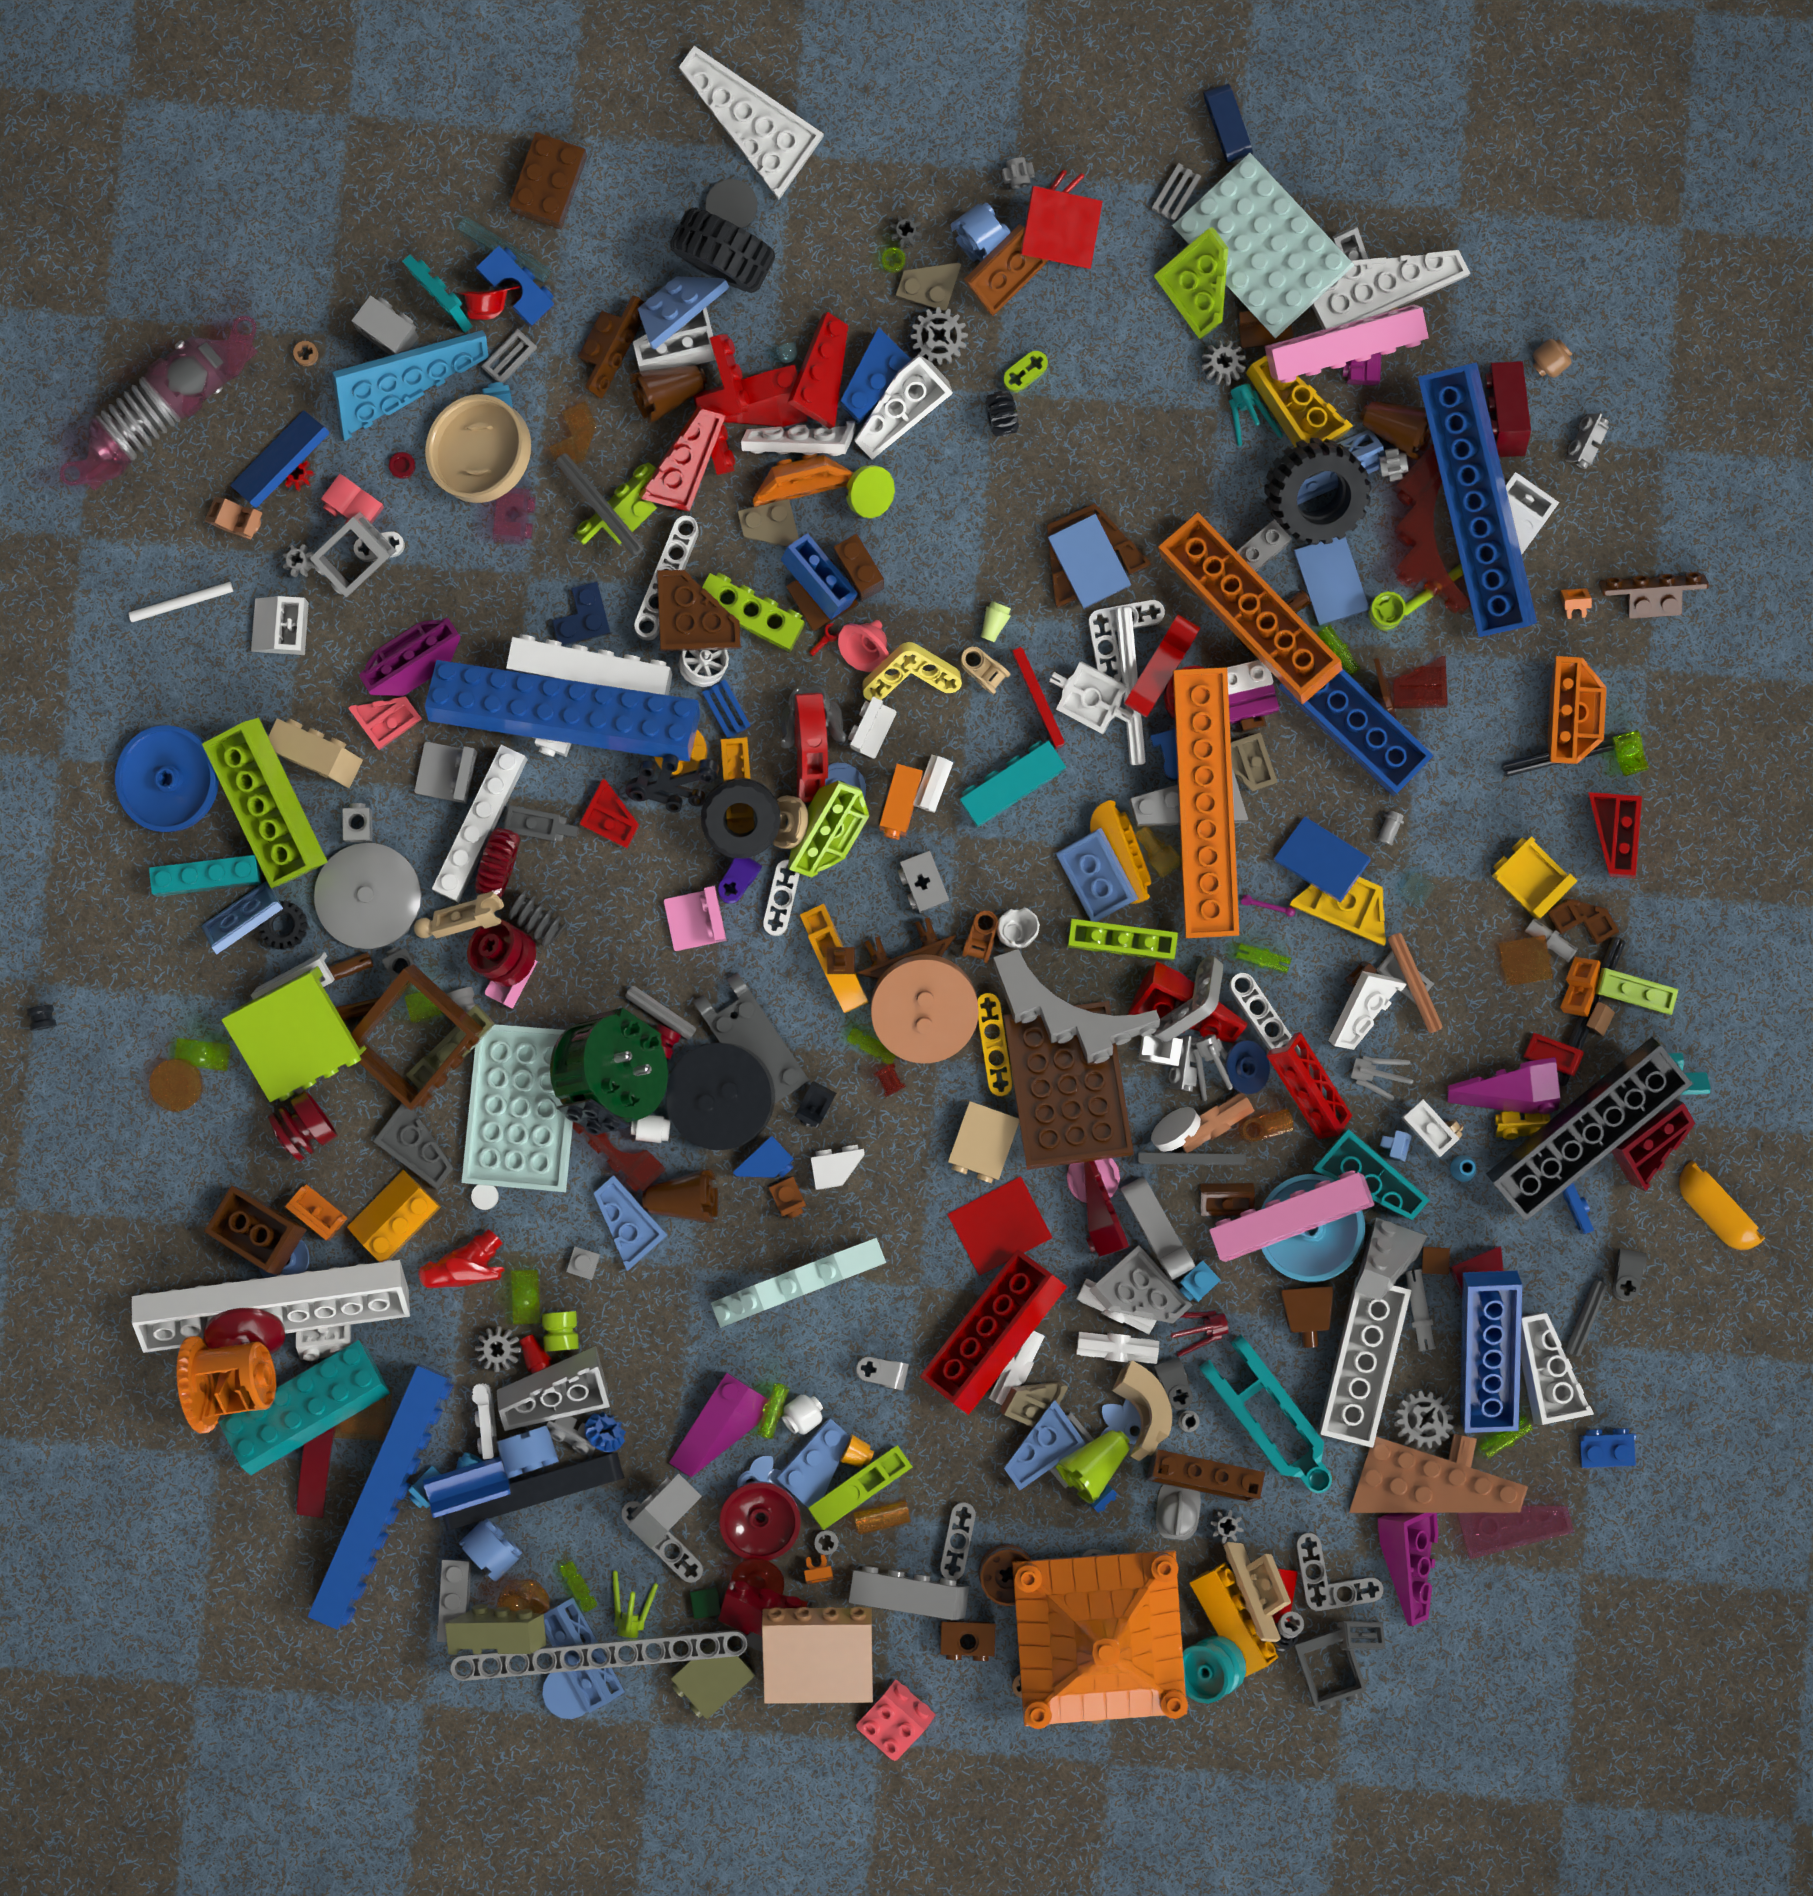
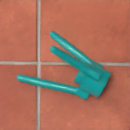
M1250 384L1238 386L1230 392L1233 399L1229 400V404L1232 409L1235 435L1239 447L1242 446V435L1238 407L1240 411L1248 410L1254 424L1258 426L1260 422L1253 408L1256 404L1279 438L1283 437L1278 426L1260 401L1257 392L1252 391Z

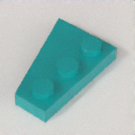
M408 255L402 261L406 268L432 297L435 296V300L449 316L452 315L461 330L466 333L473 326L460 309L462 302L453 292L449 295L444 289L447 287L437 275L432 278L428 274L431 270L422 259L417 262L411 255Z

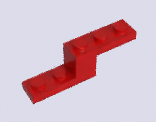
M728 334L710 337L724 389L695 398L697 406L701 405L722 411L726 415L725 418L748 412L750 400L746 390H743L741 384L742 371L734 359L735 346L732 339L728 338ZM722 424L711 453L717 475L735 471L733 466L735 465V457L733 452L728 449L726 442L728 433L724 424Z

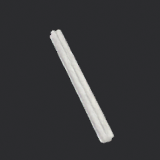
M1130 607L1116 609L1122 683L1128 686L1124 693V702L1138 681L1132 610ZM1124 704L1125 710L1134 713L1129 724L1126 722L1130 764L1142 765L1146 761L1141 714Z

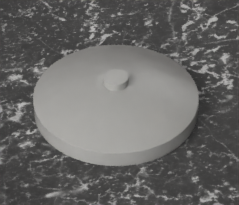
M376 843L354 844L334 854L321 869L314 890L316 912L324 928L341 943L353 948L366 950L383 948L401 939L415 923L422 899L418 876L408 860L394 849Z

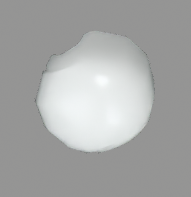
M1028 908L1010 909L999 918L996 931L1003 944L1013 949H1021L1027 947L1035 940L1040 924L1037 916Z

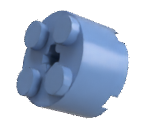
M988 203L975 205L951 223L952 232L957 230L959 234L955 238L957 243L973 262L978 259L981 263L1011 233L1005 224H1000L994 217L995 212Z
M547 1426L497 1442L507 1478L559 1462Z
M487 1518L481 1520L459 1542V1545L463 1546L462 1549L481 1570L487 1569L490 1572L488 1576L497 1581L520 1559L519 1556L522 1554V1551L512 1541L510 1542L505 1537L502 1538L505 1534L504 1531L495 1522L492 1523Z

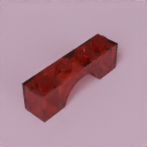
M573 1122L572 1128L579 1135L584 1132L590 1138L587 1143L598 1154L603 1151L609 1157L606 1162L617 1173L622 1170L628 1176L625 1181L636 1192L639 1189L645 1192L667 1170L648 1150L635 1154L621 1152L610 1142L607 1132L593 1135L586 1132L585 1127L579 1123Z

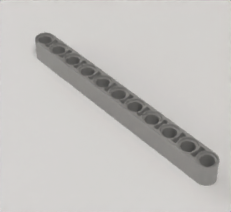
M726 1630L543 1647L532 1654H498L497 1651L482 1652V1654L471 1653L462 1654L455 1658L450 1670L453 1677L457 1680L467 1681L734 1657L745 1652L747 1638L739 1630ZM731 1636H739L742 1639L743 1646L739 1650H732L728 1647L727 1641ZM705 1638H711L716 1644L715 1650L710 1653L704 1652L700 1647L701 1641ZM680 1640L686 1642L689 1647L688 1652L684 1655L676 1654L673 1650L675 1642ZM651 1643H656L661 1647L662 1652L656 1658L650 1657L646 1652V1647ZM627 1645L633 1648L634 1657L632 1659L624 1660L620 1657L619 1649L622 1646ZM594 1649H604L607 1653V1659L601 1663L594 1661L592 1658V1651ZM570 1650L576 1651L580 1656L579 1663L575 1665L568 1664L565 1660L566 1652ZM541 1653L551 1655L553 1663L550 1667H542L538 1663V1656ZM515 1655H520L525 1659V1667L521 1670H516L511 1666V1658ZM486 1658H494L498 1662V1669L495 1672L485 1670L483 1664ZM466 1660L471 1666L469 1674L462 1675L457 1671L456 1665L458 1661Z

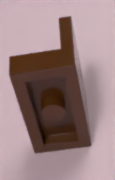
M1251 311L1239 312L1237 319L1240 343L1243 349L1267 346L1293 338L1292 324L1275 338Z

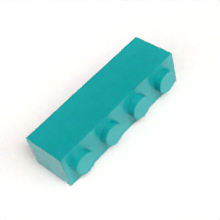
M1042 741L1035 743L1028 748L1029 754L1023 758H1020L1019 755L1006 763L1008 768L1000 773L997 770L991 772L983 778L985 783L979 787H976L974 784L961 793L963 797L960 799V803L977 828L1066 770L1065 764L1049 741L1044 744Z
M255 855L149 868L151 892L156 897L262 884L261 867Z

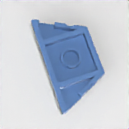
M676 276L642 304L638 311L652 349L658 348L729 288L727 281L722 278Z

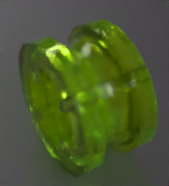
M891 247L885 250L882 255V264L885 270L897 273L904 268L906 258L901 249ZM894 254L899 255L898 260H901L900 264L895 263L894 266H890L889 260L886 261L887 257H892Z

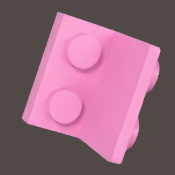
M715 886L704 888V891L664 900L675 951L727 941Z

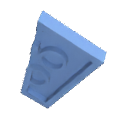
M1055 1399L1004 1467L1019 1490L1053 1468L1059 1460L1086 1444Z

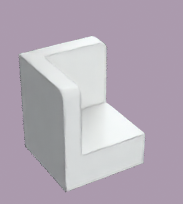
M1154 1035L1142 1036L1138 1060L1179 1066L1183 1039L1173 1038L1168 1042H1163Z

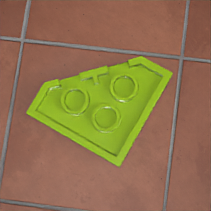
M1213 227L1208 228L1154 275L1199 339L1208 335L1223 320L1228 247Z

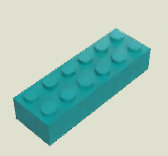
M358 1340L276 1388L274 1401L268 1409L233 1413L218 1423L240 1467L248 1474L253 1475L389 1395L391 1392L369 1350Z

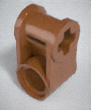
M984 910L976 915L962 954L963 957L969 955L982 959L984 963L988 964L998 923L994 913ZM984 915L990 916L994 922L993 927L987 931L980 929L978 926L979 918ZM972 946L982 948L984 951L974 949Z

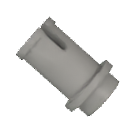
M1389 810L1388 814H1384L1386 819L1376 840L1393 846V841L1400 824H1404V821H1402L1404 816Z
M1184 1411L1179 1416L1178 1423L1185 1432H1192L1198 1428L1200 1420L1195 1412ZM1188 1417H1192L1194 1423L1188 1427L1185 1424V1420Z

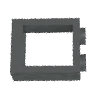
M1336 1628L1297 1641L1293 1646L1313 1706L1315 1708L1320 1706L1321 1710L1336 1706L1335 1701L1346 1698L1347 1701L1362 1697L1361 1692L1367 1691L1354 1650H1344L1356 1684L1320 1696L1317 1694L1304 1654L1338 1642L1344 1644L1343 1639H1339V1633H1343L1342 1628Z

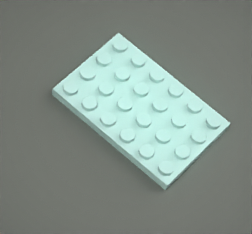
M1251 153L1172 225L1189 245L1208 228L1213 227L1228 247L1226 285L1275 338L1354 266L1352 261Z
M494 1025L475 1046L462 1183L566 1192L573 1121L568 1120L565 1114L556 1109L562 1103L554 1094L550 1078L552 1051L558 1038L565 1030Z

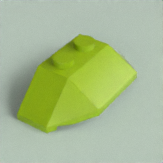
M837 780L817 791L807 809L808 826L806 834L801 843L795 848H791L788 863L789 870L812 878L818 872L845 859L869 818V812L860 788Z

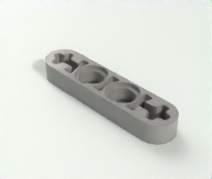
M631 1501L622 1508V1519L627 1525L634 1520V1518L630 1520L627 1517L629 1515L628 1507L633 1509L641 1505L640 1502ZM670 1531L651 1548L684 1581L696 1582L703 1575L702 1563ZM676 1544L680 1549L679 1556L675 1559L668 1558L664 1552L666 1545ZM684 1553L689 1556L685 1561L690 1566L694 1563L698 1566L696 1569L698 1575L696 1577L693 1575L687 1577L684 1574L687 1569L682 1564L679 1568L674 1565L682 1559Z

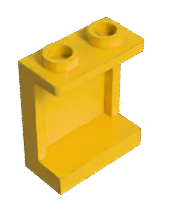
M1532 836L1527 840L1522 837L1512 847L1515 852L1508 859L1503 856L1493 866L1496 871L1491 876L1534 918L1539 920L1577 880L1571 874L1567 875L1534 842L1535 839Z

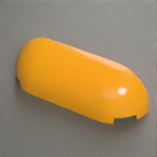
M1109 800L1100 804L1093 812L1090 830L1092 833L1102 828L1138 897L1131 904L1140 903L1150 898V895L1147 893V886L1151 884V878L1127 814L1125 812L1120 813L1115 807L1116 802Z
M1692 1160L1684 1167L1679 1179L1680 1192L1683 1198L1725 1244L1734 1249L1747 1250L1756 1247L1765 1239L1757 1231V1225L1709 1173L1703 1172L1696 1162Z

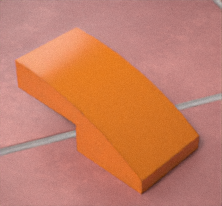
M1574 958L1566 978L1569 987L1560 1007L1564 1013L1588 1017L1599 978L1601 964L1599 960Z

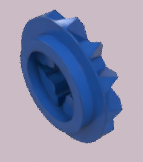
M603 1411L600 1414L594 1413L586 1421L584 1426L585 1435L595 1448L604 1452H614L625 1442L624 1435L626 1431L621 1429L622 1422L614 1421V1415L608 1417ZM602 1429H609V1430H610V1433H601V1434H600V1432L602 1431Z

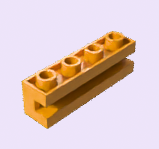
M1226 1562L1218 1565L1211 1571L1208 1570L1200 1574L1189 1583L1217 1634L1233 1641L1241 1650L1246 1662L1245 1677L1269 1666L1278 1658L1274 1644L1261 1641L1260 1637L1256 1634L1255 1625L1250 1613L1246 1609L1241 1589L1236 1584L1235 1575L1228 1568Z

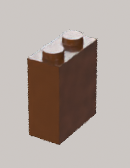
M857 533L834 546V557L850 584L858 593L857 595L861 602L884 589V578Z

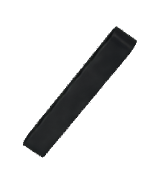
M618 1452L509 1484L511 1492L509 1495L442 1515L446 1531L624 1479Z

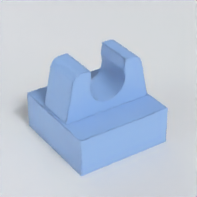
M1396 1130L1394 1138L1382 1136L1380 1146L1391 1150L1390 1157L1405 1162L1412 1136Z

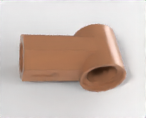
M1453 1434L1448 1460L1471 1468L1477 1439Z

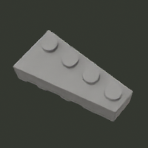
M862 1566V1570L853 1571L849 1603L950 1620L965 1618L970 1586L956 1584V1580L940 1578V1582L932 1581L930 1576L914 1574V1578L905 1577L904 1572L888 1570V1574L878 1573L879 1568L872 1566Z

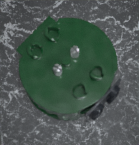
M624 1008L591 1015L586 1022L575 1024L566 1029L558 1038L550 1060L552 1088L555 1096L562 1103L556 1109L565 1114L568 1120L579 1123L585 1127L586 1132L593 1135L628 1128L630 1124L627 1122L649 1116L661 1103L668 1081V1066L666 1055L661 1045V1033Z

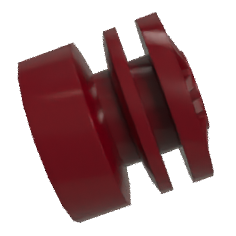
M306 1090L291 1100L295 1110L293 1114L284 1107L279 1108V1112L284 1119L283 1121L275 1113L268 1116L273 1133L280 1144L299 1162L306 1159L301 1149L302 1146L309 1154L315 1152L310 1140L314 1138L319 1144L324 1146L338 1136L327 1116Z

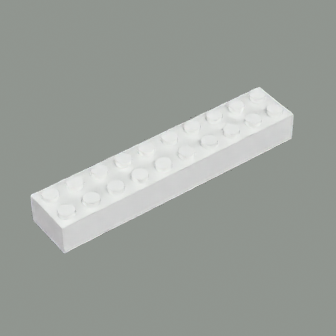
M386 1260L373 1264H358L344 1268L334 1267L329 1270L305 1271L299 1274L277 1275L263 1279L253 1278L248 1281L225 1282L218 1285L197 1286L182 1290L172 1289L167 1292L144 1293L132 1296V1325L143 1353L180 1348L183 1340L191 1336H199L203 1339L204 1327L212 1317L221 1312L236 1308H255L275 1315L283 1323L285 1333L410 1317L409 1289L400 1260Z

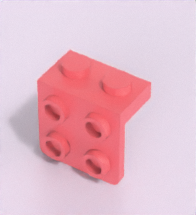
M895 1679L881 1698L859 1720L856 1727L891 1760L896 1761L927 1729L936 1714L931 1711L928 1705L922 1703L905 1685H902Z

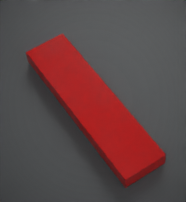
M1019 647L1012 650V656L1054 749L1057 750L1064 746L1065 741L1023 648Z

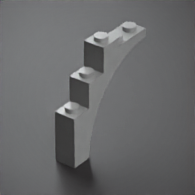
M1019 949L993 957L994 968L1015 1023L1020 1021L1028 1023L1035 1020L1038 1015H1041L1051 1043L1057 1041L1058 1043H1064L1071 1040L1074 1035H1077L1087 1063L1093 1061L1094 1063L1104 1062L1110 1058L1109 1056L1113 1055L1112 1044H1125L1134 1036L1140 1034L1143 1037L1155 1033L1156 1029L1159 1028L1160 1018L1156 1010L1137 1015L1112 1016L1092 1013L1065 1002L1038 981L1027 967Z

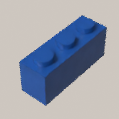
M808 533L789 545L780 559L830 620L849 608L858 594Z

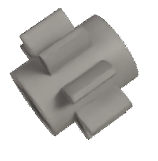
M1024 157L1008 160L1006 162L1007 168L1002 169L1004 184L1011 183L1012 189L1029 186L1031 184L1030 178L1035 177L1032 162L1026 163Z
M1398 448L1385 450L1386 456L1379 457L1382 477L1389 476L1390 481L1402 480V473L1409 472L1406 453L1399 454Z
M303 544L300 549L291 545V550L288 554H283L287 562L283 565V568L286 570L292 569L291 575L295 578L299 573L308 577V571L314 568L313 562L310 560L314 553H307L308 547ZM297 558L303 559L302 563H295Z
M1232 1510L1228 1511L1227 1517H1223L1218 1512V1522H1210L1212 1526H1216L1217 1530L1212 1536H1222L1221 1541L1223 1544L1226 1542L1227 1537H1231L1236 1542L1237 1538L1234 1534L1244 1531L1237 1524L1242 1518H1232ZM1229 1519L1230 1525L1234 1526V1530L1228 1531L1226 1535L1224 1534V1529L1220 1528V1523H1225Z

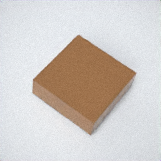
M1598 1002L1589 1018L1587 1026L1595 1033L1604 1036L1615 1012L1607 1005Z

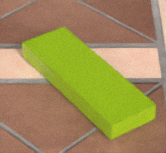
M1602 968L1595 994L1672 1015L1679 989Z

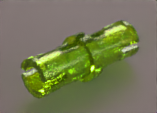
M1331 625L1326 626L1317 633V636L1339 657L1342 669L1351 676L1361 669L1349 652L1347 643L1342 642Z
M1240 942L1238 949L1247 951L1249 954L1237 951L1236 959L1258 964V967L1262 969L1265 966L1287 974L1289 967L1281 965L1279 962L1290 965L1292 957L1269 952V949L1265 947L1262 950Z
M776 1382L773 1384L767 1405L764 1404L762 1410L764 1414L757 1430L758 1435L762 1434L764 1438L773 1439L779 1418L784 1414L783 1407L790 1390L788 1386L785 1387L784 1384Z
M1522 1416L1519 1419V1431L1499 1432L1480 1444L1479 1446L1482 1451L1493 1446L1492 1449L1484 1453L1485 1456L1491 1459L1492 1456L1507 1446L1509 1448L1514 1446L1516 1440L1533 1431L1534 1429L1531 1424L1520 1429L1522 1425L1528 1422L1527 1418Z

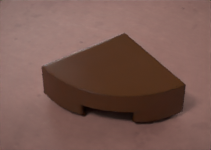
M1259 716L1254 719L1252 717L1242 719L1239 726L1241 733L1267 727L1265 717Z

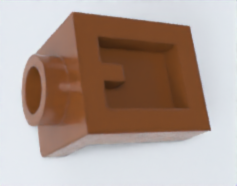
M794 1177L769 1187L782 1217L787 1215L789 1219H792L804 1213L802 1208L807 1205Z

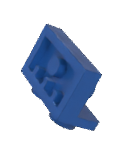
M1629 1428L1613 1429V1434H1602V1429L1586 1430V1435H1579L1581 1468L1636 1466L1634 1442L1636 1434L1629 1433Z

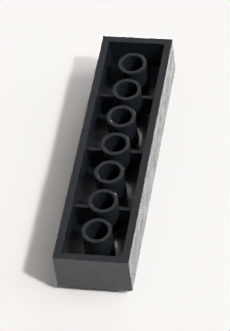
M1651 1037L1488 1171L1486 1175L1521 1217L1527 1221L1693 1083L1665 1049Z

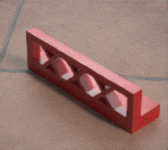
M1294 1033L1286 1046L1271 1049L1266 1056L1317 1138L1338 1136L1351 1119L1352 1114L1302 1033ZM1297 1045L1300 1048L1301 1058L1295 1051ZM1309 1065L1313 1069L1314 1079L1310 1075ZM1322 1086L1326 1090L1327 1100L1323 1096ZM1335 1107L1338 1109L1339 1113L1341 1114V1117H1340L1339 1120L1337 1119L1336 1114H1335Z

